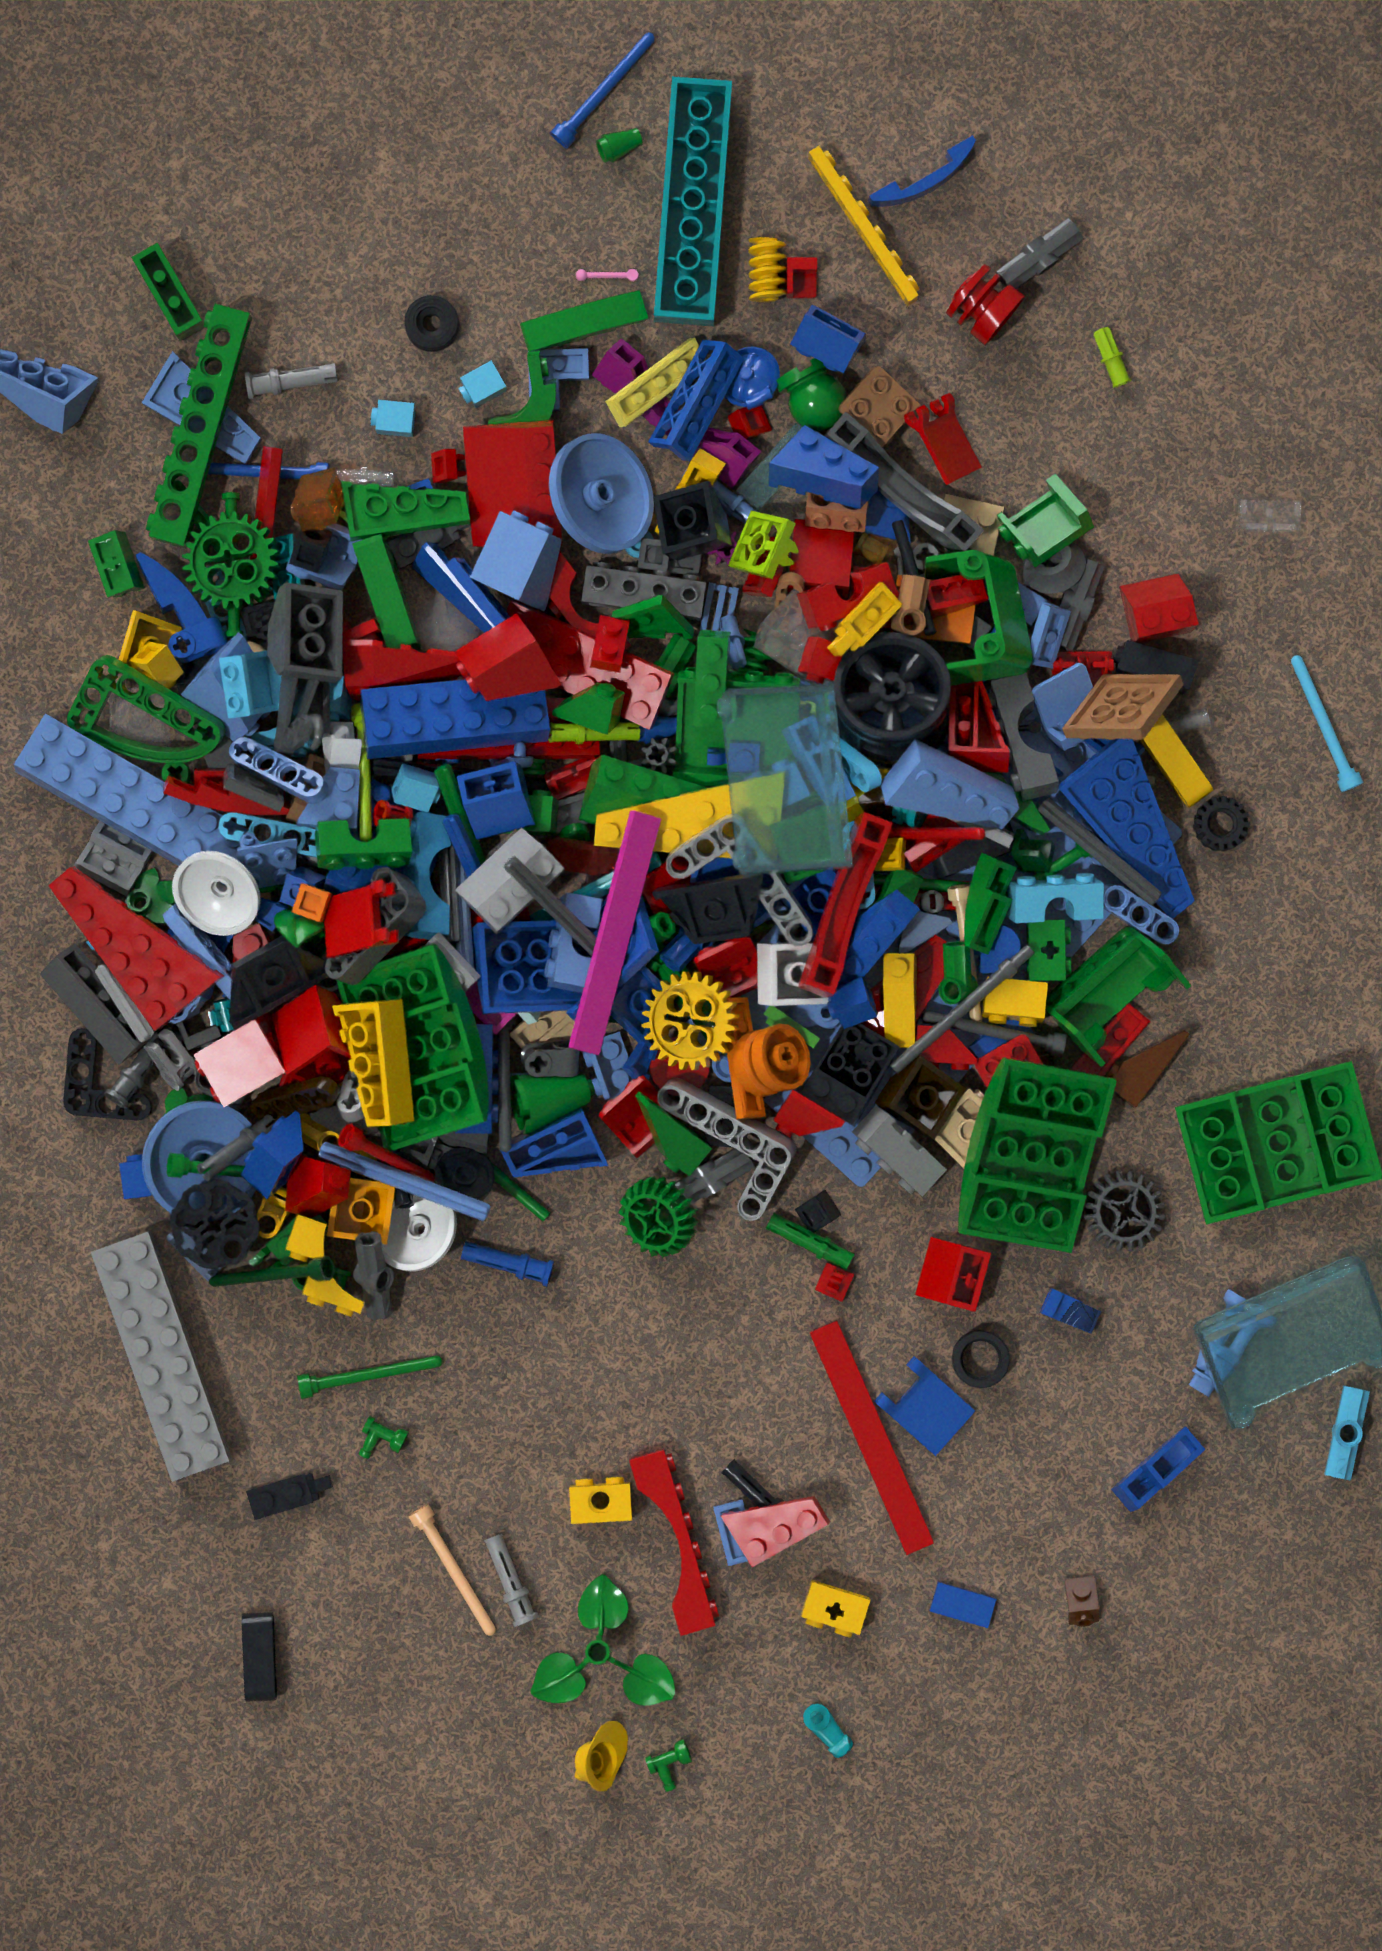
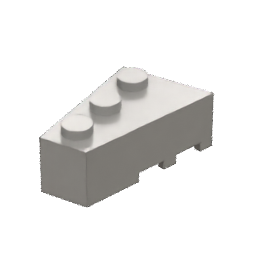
M875 1106L852 1131L858 1138L855 1144L867 1155L871 1152L876 1154L880 1158L876 1163L889 1175L894 1171L901 1178L897 1183L910 1195L916 1191L923 1197L947 1170L924 1147L917 1143L906 1130L902 1129L888 1113L878 1106Z

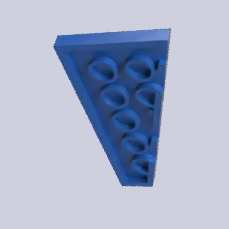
M1132 739L1111 740L1058 784V788L1107 846L1161 891L1162 894L1156 903L1167 916L1174 919L1195 900L1178 860L1176 850L1167 831L1165 821L1134 741Z

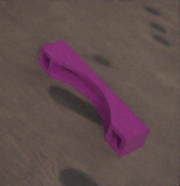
M621 338L606 352L592 376L600 381L604 387L616 394L649 368L645 357ZM665 396L641 415L651 425L656 427L670 400ZM708 427L693 457L699 449H702L726 463L718 479L733 488L745 476L761 451L739 433L725 432ZM672 428L666 431V436L669 435Z

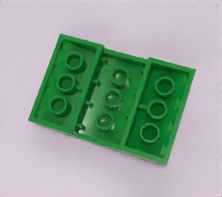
M437 944L379 962L355 985L336 980L343 1004L398 999L403 1001L414 1121L390 1126H378L385 1149L394 1151L487 1121L488 1079L480 1035L461 983Z
M1003 1057L987 1087L971 1135L961 1185L958 1232L965 1235L1072 1253L1087 1196L1083 1193L1096 1139L1097 1137L1102 1138L1117 1079Z
M1352 1061L1175 1107L1206 1225L1382 1179L1379 1159Z

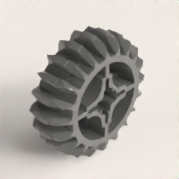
M1116 1171V1181H1113L1111 1176L1106 1174L1104 1175V1180L1107 1183L1106 1186H1103L1099 1181L1094 1183L1095 1187L1100 1190L1098 1194L1088 1191L1087 1195L1095 1200L1093 1204L1085 1202L1084 1207L1093 1209V1214L1084 1215V1219H1094L1095 1223L1089 1225L1087 1229L1090 1232L1099 1229L1100 1232L1094 1237L1096 1241L1102 1240L1104 1236L1107 1237L1104 1247L1110 1248L1113 1241H1116V1251L1121 1252L1123 1243H1126L1128 1251L1133 1252L1134 1241L1137 1242L1140 1248H1144L1145 1242L1142 1239L1144 1236L1150 1241L1155 1240L1150 1230L1154 1229L1159 1232L1162 1230L1160 1225L1154 1223L1156 1219L1165 1220L1166 1216L1164 1214H1157V1209L1165 1208L1166 1205L1164 1202L1155 1203L1154 1199L1159 1198L1162 1193L1161 1191L1150 1193V1190L1155 1185L1153 1181L1148 1182L1145 1186L1142 1185L1145 1175L1140 1174L1137 1180L1133 1181L1134 1172L1128 1171L1126 1180H1123L1122 1172ZM1131 1186L1129 1193L1121 1201H1115L1106 1197L1107 1193L1116 1187ZM1139 1192L1147 1200L1149 1206L1148 1218L1136 1209ZM1125 1202L1129 1203V1210L1138 1219L1132 1216L1130 1218L1125 1216V1220H1120L1121 1213L1111 1204L1116 1206L1121 1204V1206H1124ZM1101 1205L1110 1209L1114 1215L1110 1231L1102 1222L1100 1214ZM1129 1221H1134L1144 1226L1134 1235L1118 1236L1120 1230Z

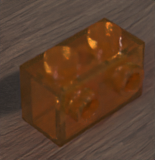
M335 467L301 476L290 509L293 519L299 522L302 531L311 529L322 530L328 525L337 523L344 497L342 484Z

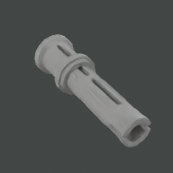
M335 363L278 372V369L272 368L269 372L252 375L249 372H245L249 399H253L254 395L267 393L279 395L278 393H281V390L337 382Z
M501 1533L484 1540L488 1547L506 1593L503 1595V1601L508 1603L514 1618L513 1626L516 1627L538 1618L539 1615L533 1611L527 1596L530 1592L528 1588L526 1589V1586L522 1587Z

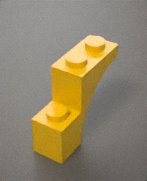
M297 1214L285 1247L286 1250L291 1251L289 1257L303 1262H307L308 1257L312 1259L323 1257L324 1234L327 1224ZM310 1277L306 1279L302 1294L308 1296L307 1302L321 1307L324 1306L325 1302L336 1305V1312L350 1317L353 1316L354 1312L361 1314L364 1301L353 1297L343 1290L334 1278L317 1282Z

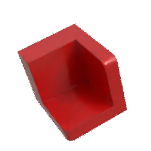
M787 257L786 298H816L817 257Z

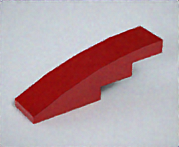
M961 575L933 580L929 583L927 601L933 618L988 600L983 579L968 580ZM907 614L903 619L904 626L913 624L912 618ZM892 617L876 633L892 630Z
M168 775L163 785V794L194 805L224 812L251 815H288L290 810V802L285 799L281 811L278 812L229 791L224 786L202 776L196 787Z

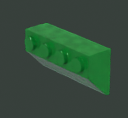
M602 754L591 765L579 820L596 825V815L598 813L676 797L681 794L707 789V787Z

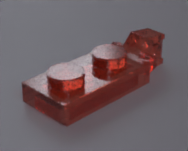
M555 836L546 838V850L564 867V871L598 876L600 874H608L610 869H615L619 853L610 852V847L594 846V842Z

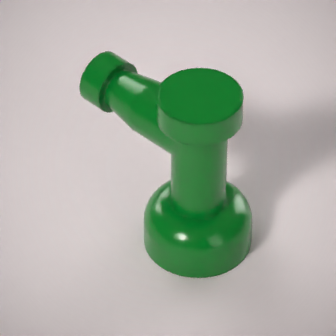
M369 1416L362 1430L367 1436L363 1448L360 1449L358 1454L369 1459L372 1454L371 1451L376 1446L379 1438L389 1442L390 1449L399 1454L409 1432L404 1429H398L395 1432L375 1422V1418Z
M684 1739L674 1744V1750L653 1758L651 1755L645 1757L651 1775L658 1772L664 1784L665 1792L676 1788L668 1765L677 1761L683 1765L692 1762Z

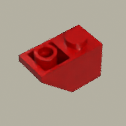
M917 1025L916 1041L933 1026ZM950 1029L920 1054V1056L937 1068H939V1063L951 1064V1070H969V1065H976L977 1058Z

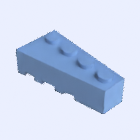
M916 739L883 778L881 783L886 805L1002 830L1019 810L1012 786Z

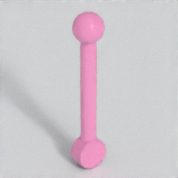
M580 269L576 272V278L579 281H584L586 278H627L633 282L638 279L639 275L635 269H630L628 272H586Z

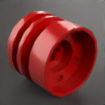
M986 264L963 282L954 294L951 305L946 311L950 318H953L960 309L964 311L957 322L960 326L965 324L971 317L976 320L970 334L985 346L995 337L1025 298L1011 284L1007 285L1000 292L995 290L1001 277L999 274L994 275L988 283L984 281L991 271V268Z

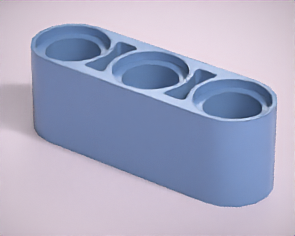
M1113 883L1104 884V909L1158 943L1170 944L1178 938L1179 926L1174 919L1154 906L1149 905L1125 887ZM1112 890H1117L1119 900L1116 904L1110 906L1107 896ZM1141 906L1144 910V915L1141 920L1135 922L1132 918V912L1135 907ZM1166 922L1168 932L1164 937L1160 938L1157 935V927L1160 923Z

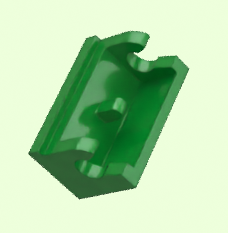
M114 530L88 540L108 598L125 596L124 593L145 589L125 532Z

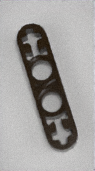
M320 1076L260 1092L254 1099L250 1109L260 1120L269 1114L274 1118L272 1121H275L281 1116L287 1118L295 1110L302 1114L333 1105L340 1093V1087L334 1080Z

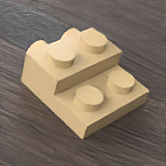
M968 1088L963 1093L934 1139L963 1169L974 1124L984 1094L979 1089L973 1092Z

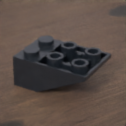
M861 1023L846 1029L841 1025L800 1094L855 1127L900 1047Z

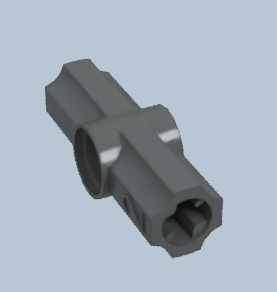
M1068 218L1045 236L1035 238L1020 251L1019 255L996 271V274L1001 276L999 281L1004 287L1011 284L1014 288L1018 289L1036 274L1038 276L1043 274L1059 261L1058 258L1083 241L1084 238L1080 230Z
M1086 559V566L1082 577L1075 585L1065 590L1060 602V607L1071 611L1060 649L1073 651L1083 622L1086 623L1095 600L1093 596L1104 566L1095 561Z
M734 1149L714 1161L712 1159L695 1169L690 1177L688 1176L676 1182V1188L678 1190L685 1188L683 1195L686 1199L693 1198L689 1204L691 1205L703 1197L706 1199L725 1188L730 1181L744 1175L755 1166L748 1155Z
M374 1231L361 1233L355 1237L358 1264L355 1267L353 1278L357 1284L362 1285L367 1317L372 1320L386 1319L393 1314L389 1289L394 1281V1272L385 1266L381 1235Z

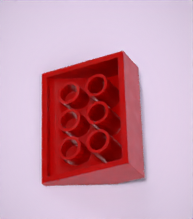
M554 420L463 426L472 546L484 547L500 511L510 516L513 510L529 517L528 524L534 527L537 522L554 529L552 535L562 539V526L554 511L549 491L550 470L556 456Z

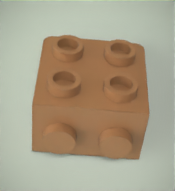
M874 366L840 404L839 412L842 415L847 412L865 427L878 444L884 448L894 439L896 431L906 424L904 415L911 411L914 412L920 404L882 367Z

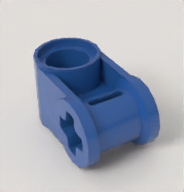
M211 617L173 634L169 639L168 646L176 661L179 663H189L203 656L215 654L228 640L219 618ZM184 641L188 645V651L182 653L178 643Z

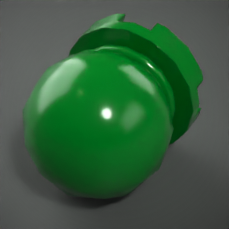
M813 358L810 360L812 366L799 372L796 367L776 380L778 383L777 389L780 394L786 392L790 394L789 409L792 417L800 427L805 425L816 432H824L830 430L841 418L842 414L839 412V406L847 395L845 388L838 379L827 374L829 369L823 365V362Z

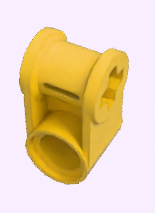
M281 1187L268 1199L263 1196L261 1206L257 1212L258 1222L260 1223L262 1218L270 1216L274 1218L276 1227L273 1232L268 1234L263 1233L260 1229V1237L270 1239L282 1230L290 1212L285 1211L286 1201L274 1195L278 1194L286 1198L287 1188Z

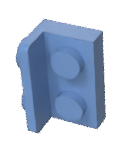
M620 1031L604 1037L599 1055L582 1051L587 1068L594 1067L597 1078L591 1080L597 1096L603 1095L605 1100L614 1098L622 1093L626 1085L633 1080L622 1069L629 1057Z

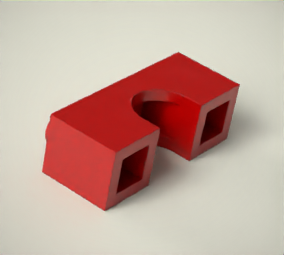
M888 562L875 563L850 573L854 583V591L852 596L846 601L839 597L834 583H823L797 593L808 628H819L820 632L836 627V621L845 618L880 582H883L896 597H899Z

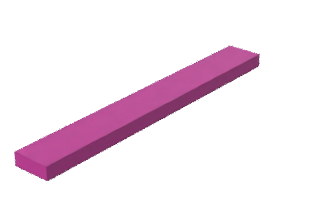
M630 810L571 1034L569 1048L595 1055L600 1054L661 818Z

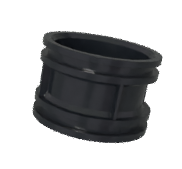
M902 633L877 634L872 636L863 647H858L855 651L849 649L841 659L834 678V726L837 736L872 761L878 769L891 770L915 739L938 749L948 729L951 686L947 666L939 653L921 639ZM866 680L872 682L869 692L853 693ZM915 680L920 682L930 693L915 692L912 682ZM874 707L884 713L880 728L865 723L859 717ZM911 707L925 717L918 724L904 728L900 713Z

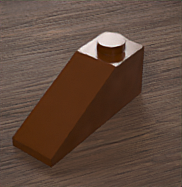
M1181 1031L1123 1061L1119 1066L1114 1063L1105 1075V1077L1117 1079L1114 1094L1133 1108H1136L1190 1034L1186 1031Z

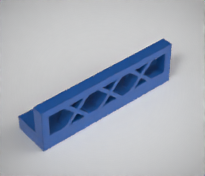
M702 340L648 442L653 447L670 449L681 460L691 461L745 358L726 342ZM709 350H713L711 356L704 361ZM699 376L697 382L691 386L693 380ZM686 402L683 409L677 412L679 406ZM672 428L667 439H662L666 431Z

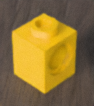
M148 641L129 660L135 670L168 689L172 688L176 680L184 673L168 646Z

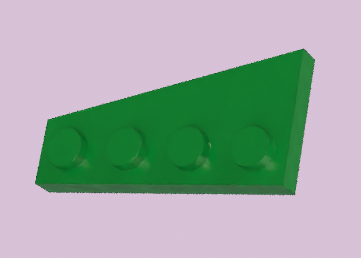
M341 481L350 541L364 540L379 534L385 537L470 524L466 493L463 491L428 488L426 490H415L405 486L392 488L381 487L380 484L367 483V485L352 484V482Z

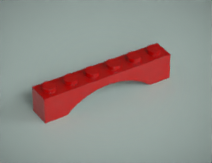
M866 812L856 816L798 988L825 998L835 994L844 968L847 947L855 918L867 885L884 850L893 824L892 822Z
M663 1448L629 1458L637 1490L649 1497L663 1511L672 1525L678 1540L681 1554V1576L678 1590L672 1603V1609L680 1636L716 1626L714 1618L719 1617L715 1599L709 1601L706 1589L711 1588L706 1570L700 1571L697 1562L698 1559H702L698 1541L691 1542L689 1530L694 1529L689 1512L683 1513L680 1501L685 1500L680 1482L674 1484L671 1472L677 1471L672 1453L666 1455Z

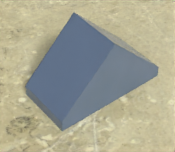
M918 911L901 932L897 953L909 952L950 926L953 922L947 917Z

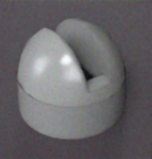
M936 890L926 891L920 898V908L925 913L938 914L944 906L942 894ZM931 894L935 895L936 909H930L929 895Z

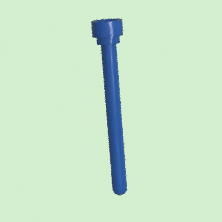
M648 32L643 35L567 122L558 123L550 131L553 139L566 149L570 147L576 140L574 136L577 134V128L653 44L655 36L652 33Z
M316 462V465H310V468L281 466L280 478L309 480L310 483H315V486H329V463ZM211 463L208 474L260 477L261 465Z

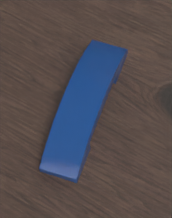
M972 135L947 150L945 157L949 162L948 164L901 191L896 181H893L869 195L868 202L870 206L886 207L904 204L921 198L943 185L962 167L971 154L976 142L974 136Z

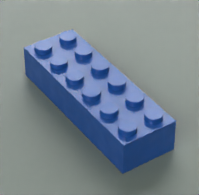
M466 680L361 689L360 706L367 759L515 745L517 742H523L524 744L546 742L549 738L550 724L545 690L486 701L480 691L476 694L473 693Z

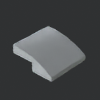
M99 821L90 836L89 842L75 862V867L96 881L128 896L153 851Z

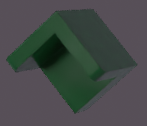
M1017 829L1011 856L1020 871L1050 873L1055 851L1053 841L1032 840L1028 838L1024 829Z

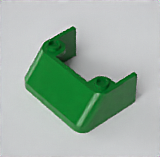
M977 550L925 557L923 576L926 579L934 580L961 575L968 580L985 579L996 633L984 634L977 639L974 646L975 659L946 663L951 686L1026 673L1032 665L1033 655L1016 570L1013 564L1007 560Z
M1126 927L1117 932L1069 975L1065 981L1061 982L1047 995L1045 1010L1078 1047L1102 1067L1105 1062L1096 1051L1105 1043L1107 1033L1102 1027L1145 988L1152 992L1164 991L1171 985L1173 980H1176L1187 990L1192 985L1163 950L1135 928Z

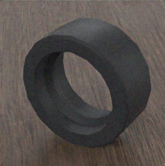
M984 1330L971 1331L960 1337L953 1348L951 1357L953 1369L959 1379L969 1386L976 1388L992 1387L1000 1382L1008 1372L1010 1364L1009 1350L1003 1340L994 1333ZM978 1341L988 1342L994 1346L999 1358L994 1372L984 1377L973 1376L967 1372L963 1364L964 1351L969 1345Z

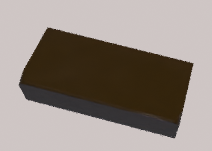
M881 785L858 797V802L863 812L892 823L893 818L896 819V816L892 815L893 806L885 804Z

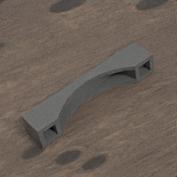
M847 412L841 416L825 435L828 439L878 466V491L950 553L967 551L984 531L982 527L962 510L939 498L911 477L885 452L871 433Z

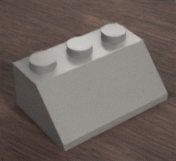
M522 827L455 889L460 897L496 934L502 931L534 900L505 870L504 865L510 858L517 857L546 887L564 872V867Z

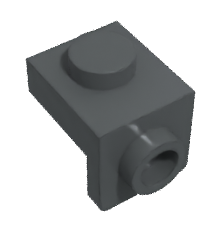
M184 1021L176 1023L179 1030L174 1031L184 1047L186 1046L190 1052L198 1048L204 1049L224 1037L217 1025L191 1036Z

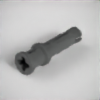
M165 1025L160 1030L155 1031L154 1036L146 1044L154 1042L159 1044L162 1049H165L158 1034L162 1029H168L173 1033L174 1031ZM144 1046L130 1066L121 1069L119 1072L121 1076L111 1089H107L104 1093L108 1099L121 1108L127 1109L129 1106L128 1101L138 1088L144 1086L145 1080L143 1078L154 1065Z

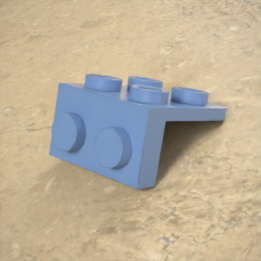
M310 514L306 519V523L333 532L326 559L318 573L291 565L289 562L287 563L286 570L298 578L310 579L321 583L326 588L342 590L358 566V560L352 543L361 540L350 541L349 529L347 527Z
M1080 662L1036 685L1032 689L1047 737L1063 751L1076 747L1083 741L1080 738H1066L1062 729L1093 688L1087 668Z

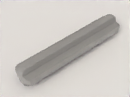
M105 963L100 965L95 970V974L132 1032L141 1043L150 1040L154 1036V1030Z

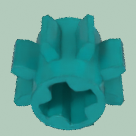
M223 998L214 1001L215 1009H211L212 1011L208 1012L211 1026H219L220 1032L234 1030L229 1022L230 999Z

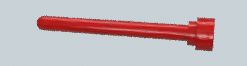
M891 827L888 838L982 840L986 832L983 828Z
M348 1124L340 1132L338 1138L339 1146L349 1151L362 1150L401 1171L434 1183V1173L366 1139L365 1134H363L360 1128Z

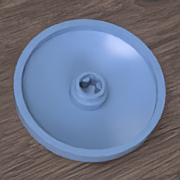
M591 433L569 441L556 454L550 470L549 491L554 511L567 533L585 548L603 554L621 552L637 544L650 527L653 517L654 499L648 474L634 452L614 437Z
M193 1101L170 1110L154 1125L143 1149L142 1170L144 1180L151 1195L170 1213L176 1207L185 1190L194 1184L200 1185L212 1182L213 1180L230 1182L233 1186L252 1197L256 1189L242 1177L216 1175L210 1181H206L202 1177L204 1174L188 1173L187 1176L183 1175L181 1178L167 1176L166 1168L170 1153L184 1154V1157H189L190 1161L204 1162L240 1136L239 1132L246 1127L251 1128L253 1125L235 1109L229 1106L223 1107L221 1103L214 1101ZM249 1150L231 1164L246 1166L244 1159L252 1150ZM200 1191L192 1193L189 1197L190 1206L194 1209L203 1207L206 1202L205 1195ZM227 1196L223 1197V1205L214 1211L216 1214L227 1207ZM233 1196L232 1199L235 1204V1208L232 1209L233 1213L241 1209L247 1201L241 1202ZM213 1217L209 1219L210 1222L217 1221Z

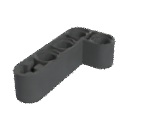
M381 867L372 875L371 883L377 880H385V884L395 883L394 896L379 898L381 901L379 903L381 928H388V932L398 930L400 941L424 915L426 903L409 877L390 868ZM396 944L376 946L332 959L328 958L325 964V971L332 979L355 985Z

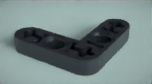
M80 1028L73 1031L68 1042L63 1097L66 1111L76 1116L134 1121L146 1119L151 1114L152 1103L147 1096L134 1093L128 1103L133 1104L136 1102V1098L141 1099V1104L146 1105V1110L140 1111L139 1116H135V1111L130 1109H124V1116L119 1115L121 1107L116 1105L115 1110L111 1113L101 1111L99 1103L106 1096L104 1094L105 1091L93 1090L97 1039L88 1029ZM82 1033H86V1038L91 1039V1045L85 1046L84 1055H91L90 1061L83 1058L73 1059V1053L80 1055V1045L75 1044V1039L81 1038ZM78 1063L85 1064L89 1069L87 1078L82 1081L76 1080L72 1075V1069ZM71 1083L75 1085L88 1084L87 1091L81 1089L80 1097L86 1100L85 1106H80L79 1111H76L75 1106L69 1102L70 1098L76 1097L77 1089L70 1090Z

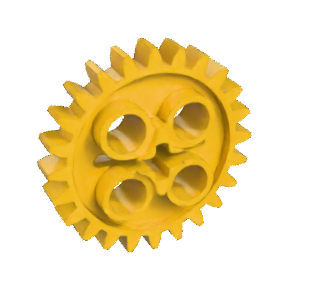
M682 972L681 979L677 974L670 975L671 984L667 980H661L660 984L663 990L652 989L651 991L656 997L655 1000L645 1001L651 1007V1010L642 1012V1015L649 1017V1022L642 1024V1027L650 1028V1033L644 1039L654 1040L650 1050L656 1051L660 1049L658 1059L664 1060L669 1057L668 1066H675L679 1061L680 1070H686L688 1065H690L691 1070H699L700 1063L704 1068L710 1067V1059L714 1062L721 1061L719 1051L729 1053L725 1043L736 1041L730 1035V1031L739 1030V1027L732 1024V1020L739 1018V1014L731 1013L730 1009L734 1008L737 1003L727 1002L726 999L730 996L731 992H720L723 983L716 982L712 985L713 976L706 975L702 980L701 972H694L692 978L689 972ZM678 995L683 1000V1007L680 1011H677L674 1007V999ZM706 1000L712 1005V1011L709 1016H705L702 1011L703 1003ZM670 1014L678 1017L711 1021L715 1023V1027L671 1021L666 1019V1015ZM672 1026H675L679 1031L678 1038L675 1041H672L669 1037V1030ZM702 1030L707 1035V1042L704 1046H701L697 1039L698 1034Z

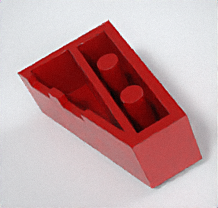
M983 681L950 686L948 755L981 772L1008 773L1010 752L1004 743L999 723L996 722Z

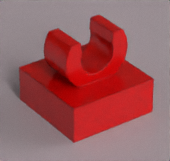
M442 449L431 453L433 483H446L465 476L466 471L457 470V462L465 460V456L456 454V449Z
M826 1262L814 1290L843 1302L854 1274Z

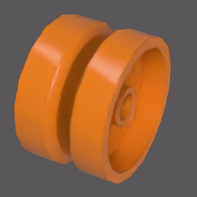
M776 1024L764 1029L750 1031L739 1038L733 1052L734 1071L738 1081L746 1091L754 1096L766 1097L778 1092L795 1089L805 1082L811 1066L810 1052L805 1039L798 1030L788 1024Z

